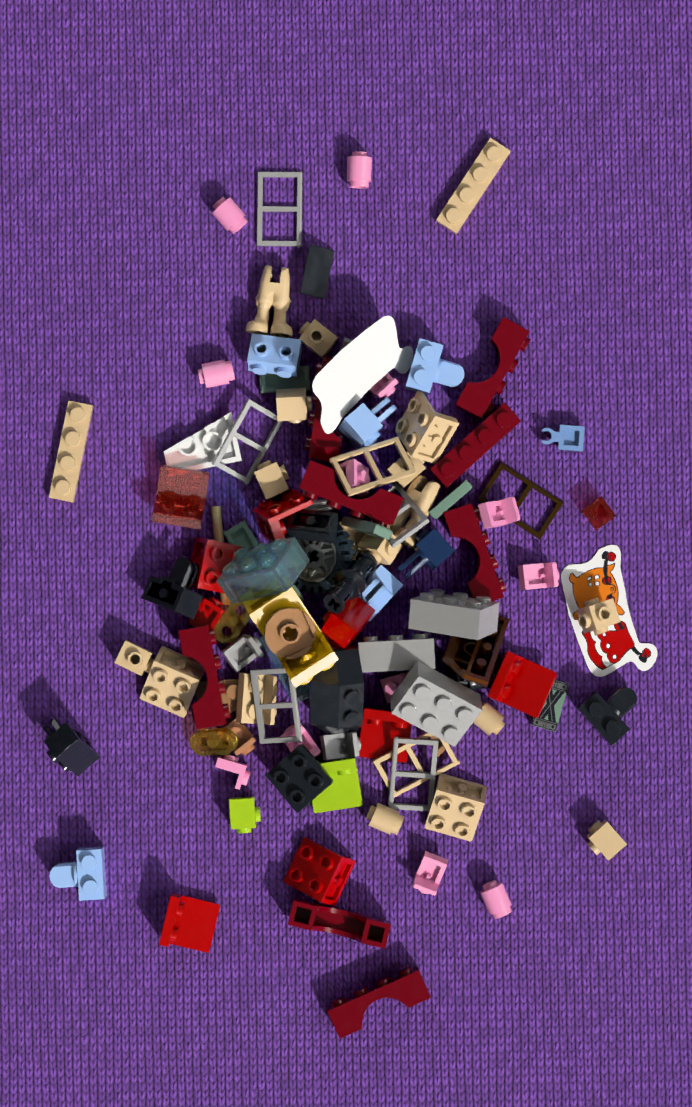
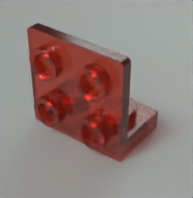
M161 465L151 522L201 529L210 473Z

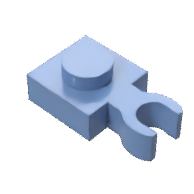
M559 425V432H555L551 428H543L541 432H549L551 438L548 441L541 440V443L548 445L558 442L557 450L582 452L585 426Z

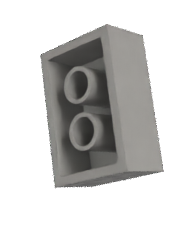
M430 589V592L420 593V596L410 600L408 629L479 640L497 632L499 602L491 601V598L487 596H476L475 599L469 598L466 593L455 592L453 595L445 594V590Z
M427 633L412 634L413 639L404 640L403 635H388V640L378 641V636L363 637V642H358L362 673L411 670L417 661L435 669L434 638H428Z
M419 661L414 664L390 697L391 713L454 747L482 711L480 694Z

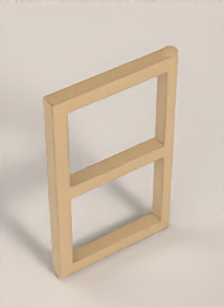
M398 436L329 459L348 497L416 474ZM395 444L407 471L382 478L369 451ZM363 454L377 481L351 489L338 462Z
M425 732L416 738L427 739L433 735ZM442 740L441 742L452 762L436 769L435 776L460 764L450 745ZM402 744L398 746L397 754L406 750L417 770L425 772L411 748L416 744ZM393 750L373 759V763L388 789L390 787V780L380 763L391 758ZM419 778L398 790L394 789V798L426 782L430 778Z

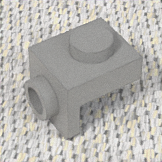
M242 634L221 651L235 672L240 671L256 657L262 658L264 656L261 650L263 648L261 642L257 637Z
M357 732L320 736L323 761L359 756L361 742Z

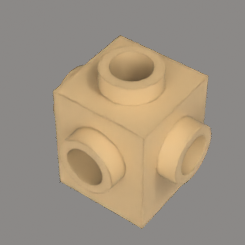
M598 598L584 602L585 607L576 610L579 625L584 633L593 631L594 635L609 631L608 626L621 622L613 598L599 602Z

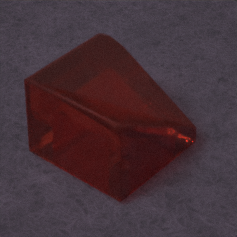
M602 496L580 511L595 530H598L616 517Z

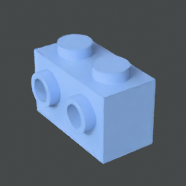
M252 333L247 358L248 371L259 375L266 373L277 374L282 378L298 377L302 354L301 339Z

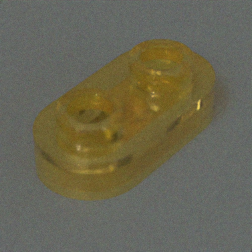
M240 598L230 603L215 625L216 639L221 643L228 644L234 642L251 619L247 610L242 616L236 613L238 606L244 607ZM225 626L230 627L232 630L229 636H225L222 633V629Z
M228 728L200 729L190 738L191 749L200 756L228 755L238 745L236 734Z

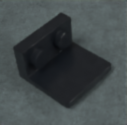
M303 744L296 747L265 774L296 813L309 805L313 799L333 783L330 775Z

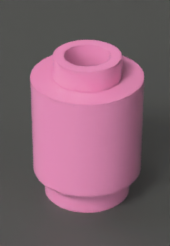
M352 152V156L347 157V181L349 182V188H369L372 173V157H368L367 152Z
M222 197L212 206L215 209L212 214L232 234H235L248 222L245 218L246 214L231 197L227 200Z
M225 359L203 363L201 364L202 369L198 370L200 384H206V388L230 384L229 381L235 380L231 360L225 362Z
M496 880L482 885L481 897L488 913L492 914L494 919L501 918L512 912L510 907L512 903L502 882L497 883Z

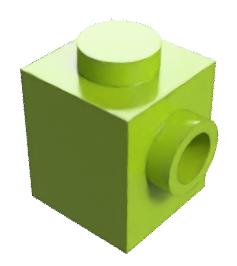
M255 796L229 799L231 830L236 829L237 833H251V828H256L257 826L256 822H261L260 807H255Z

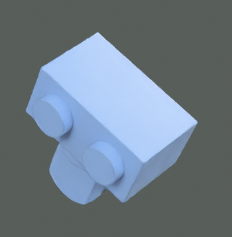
M420 338L405 389L415 392L421 391L429 395L433 382L456 387L464 378L463 367L460 364L440 358L443 349L442 344Z
M388 397L371 411L362 403L338 427L356 450L362 446L372 445L381 435L378 432L383 426L381 422L397 409L395 405H392L378 418L375 416L391 401Z
M382 565L367 574L366 589L359 593L358 596L376 610L369 622L403 586Z
M104 846L78 848L76 850L77 862L59 863L50 871L49 877L53 886L58 888L78 887L79 901L105 899L107 896Z

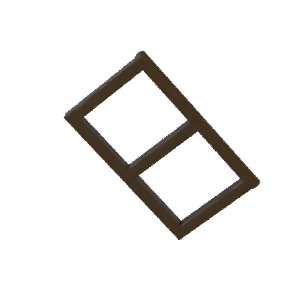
M500 462L499 467L477 500L482 503L490 502L485 499V496L502 470L527 484V487L516 503L518 509L532 488L556 503V506L539 532L521 521L513 522L540 540L561 506L564 505V502Z

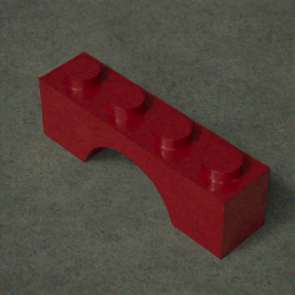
M503 317L490 340L497 350L499 359L495 374L483 382H467L455 404L456 407L479 420L482 419L483 415L489 416L495 405L491 402L495 393L500 395L507 383L503 381L506 373L512 374L519 362L515 359L518 351L524 352L531 340L527 337L529 330Z
M325 357L322 363H318L316 375L333 358ZM313 392L312 402L316 403L315 412L310 413L309 426L313 427L312 436H307L305 450L309 451L308 458L330 462V458L341 454L343 434L336 429L330 434L325 433L320 421L322 405L319 398Z
M503 403L429 471L446 489L515 428L521 420L506 403Z
M312 460L308 464L299 487L304 490L302 494L314 500H317L318 496L327 499L326 504L340 510L341 505L351 509L349 514L361 519L364 518V515L374 518L372 523L379 524L387 528L388 524L393 526L404 500V497L381 488L374 495L366 499L350 498L338 488L335 480V470Z
M472 503L444 512L443 517L450 537H457L468 541L475 548L478 555L479 564L477 572L467 583L471 598L476 599V596H487L491 598V601L504 598L503 592L507 590L503 578H497L495 569L498 568L495 555H489L486 545H489L490 541L486 530L481 531L478 522L481 519L478 507L473 508Z
M209 625L179 630L183 656L197 660L204 667L207 674L206 691L197 702L192 704L196 730L227 724L226 718H231L228 703L223 704L222 694L226 693L224 679H219L217 669H221L219 654L214 655L213 645L217 644L215 630H210Z
M294 897L288 925L310 931L333 933L351 938L363 944L385 949L391 921Z
M406 967L398 972L399 976L392 979L389 976L376 981V986L367 989L365 986L353 992L354 996L348 999L339 997L331 1001V1006L327 1008V1012L339 1039L362 1029V1020L366 1009L378 999L393 998L399 1000L408 1008L430 999V992L419 968Z

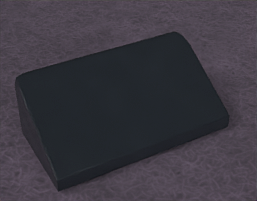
M310 244L300 295L325 299L334 250Z
M302 509L290 515L286 531L292 539L335 543L339 515L335 512Z

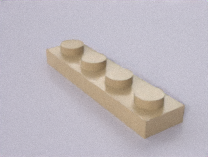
M490 138L436 219V222L457 235L511 151Z
M68 400L49 498L74 503L93 405Z

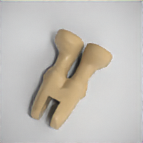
M266 265L261 276L258 294L255 297L258 308L254 320L247 323L246 332L268 335L269 310L273 306L274 317L270 335L285 338L292 337V327L286 323V311L291 303L289 297V268L282 267L279 276L280 283L271 282L272 266Z
M418 475L410 484L406 493L423 514L428 517L429 511L438 495L440 485L435 481L428 482L425 476ZM409 507L396 517L393 526L388 524L387 529L392 530L393 535L398 537L421 520V518ZM411 516L408 523L404 526L407 518ZM417 532L404 540L402 544L411 548L414 547L417 541Z

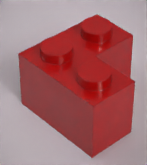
M359 597L349 599L341 613L335 614L330 611L326 613L323 617L324 622L321 625V631L332 647L335 649H345V647H350L376 610Z

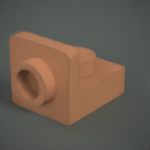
M236 719L219 732L236 756L240 753L246 756L255 748L253 743L257 739L244 723H236Z

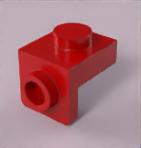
M212 596L209 599L203 597L195 618H191L188 623L194 627L209 625L210 630L214 629L225 612L221 608L223 603Z

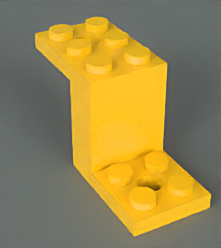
M278 563L236 590L249 616L263 637L266 621L279 609L286 607L299 608L312 619L316 635L310 650L305 655L296 659H287L276 655L295 687L307 684L314 675L320 671L330 669L339 660ZM286 627L283 637H289L290 640L294 639V633L297 632L296 628Z

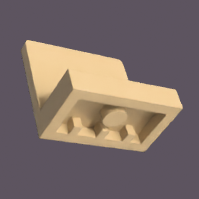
M417 391L414 398L410 400L403 417L397 422L395 432L411 457L436 464L460 423L454 417L436 412L424 393Z
M162 646L152 664L140 699L184 718L205 673V669L198 661Z
M443 773L439 774L425 828L472 841L485 804L488 786Z

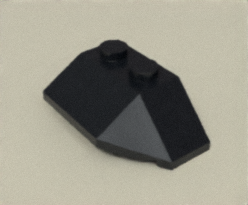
M358 647L336 648L333 651L339 660L330 669L320 671L314 675L310 681L309 722L330 735L356 732L363 726L364 679Z

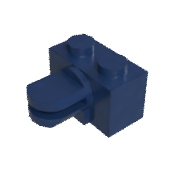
M427 528L416 538L419 543L413 547L415 553L397 568L401 572L418 556L422 559L404 575L406 579L410 578L425 563L431 570H434L455 551L435 528L431 532Z

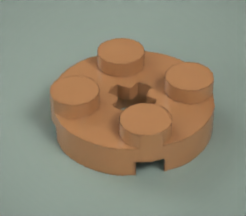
M286 607L279 609L266 621L264 638L269 649L276 655L287 659H296L305 655L312 647L311 645L316 635L315 625L312 619L299 608ZM288 626L291 629L296 628L297 630L292 640L289 637H283V633L286 632L285 628Z

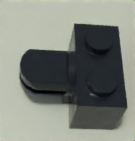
M178 558L175 561L169 578L162 576L160 579L150 575L141 598L194 619L203 598L202 595L191 591L192 584L199 570L198 565L187 558Z
M620 687L605 700L597 692L593 691L575 708L600 736L612 746L630 730L621 719L635 707L638 700L635 691L631 688Z
M53 718L50 722L56 731L48 724L42 727L49 736L43 741L49 748L46 753L53 762H58L64 771H72L76 776H79L100 758L90 742L67 722L62 725L56 718Z

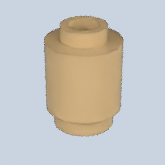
M481 701L482 711L473 723L490 736L492 732L497 735L505 725L502 721L505 716L489 703Z
M377 803L376 807L371 805L366 819L370 821L368 826L389 835L391 833L397 835L404 816L400 815V812Z

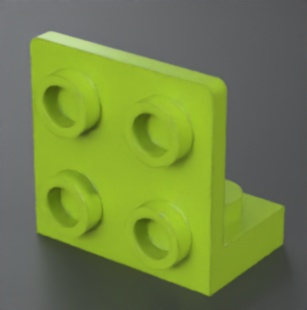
M355 757L319 762L333 779V783L312 800L314 813L362 806L363 802Z

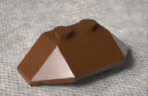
M498 615L497 632L479 640L451 636L442 661L462 679L487 687L510 619Z

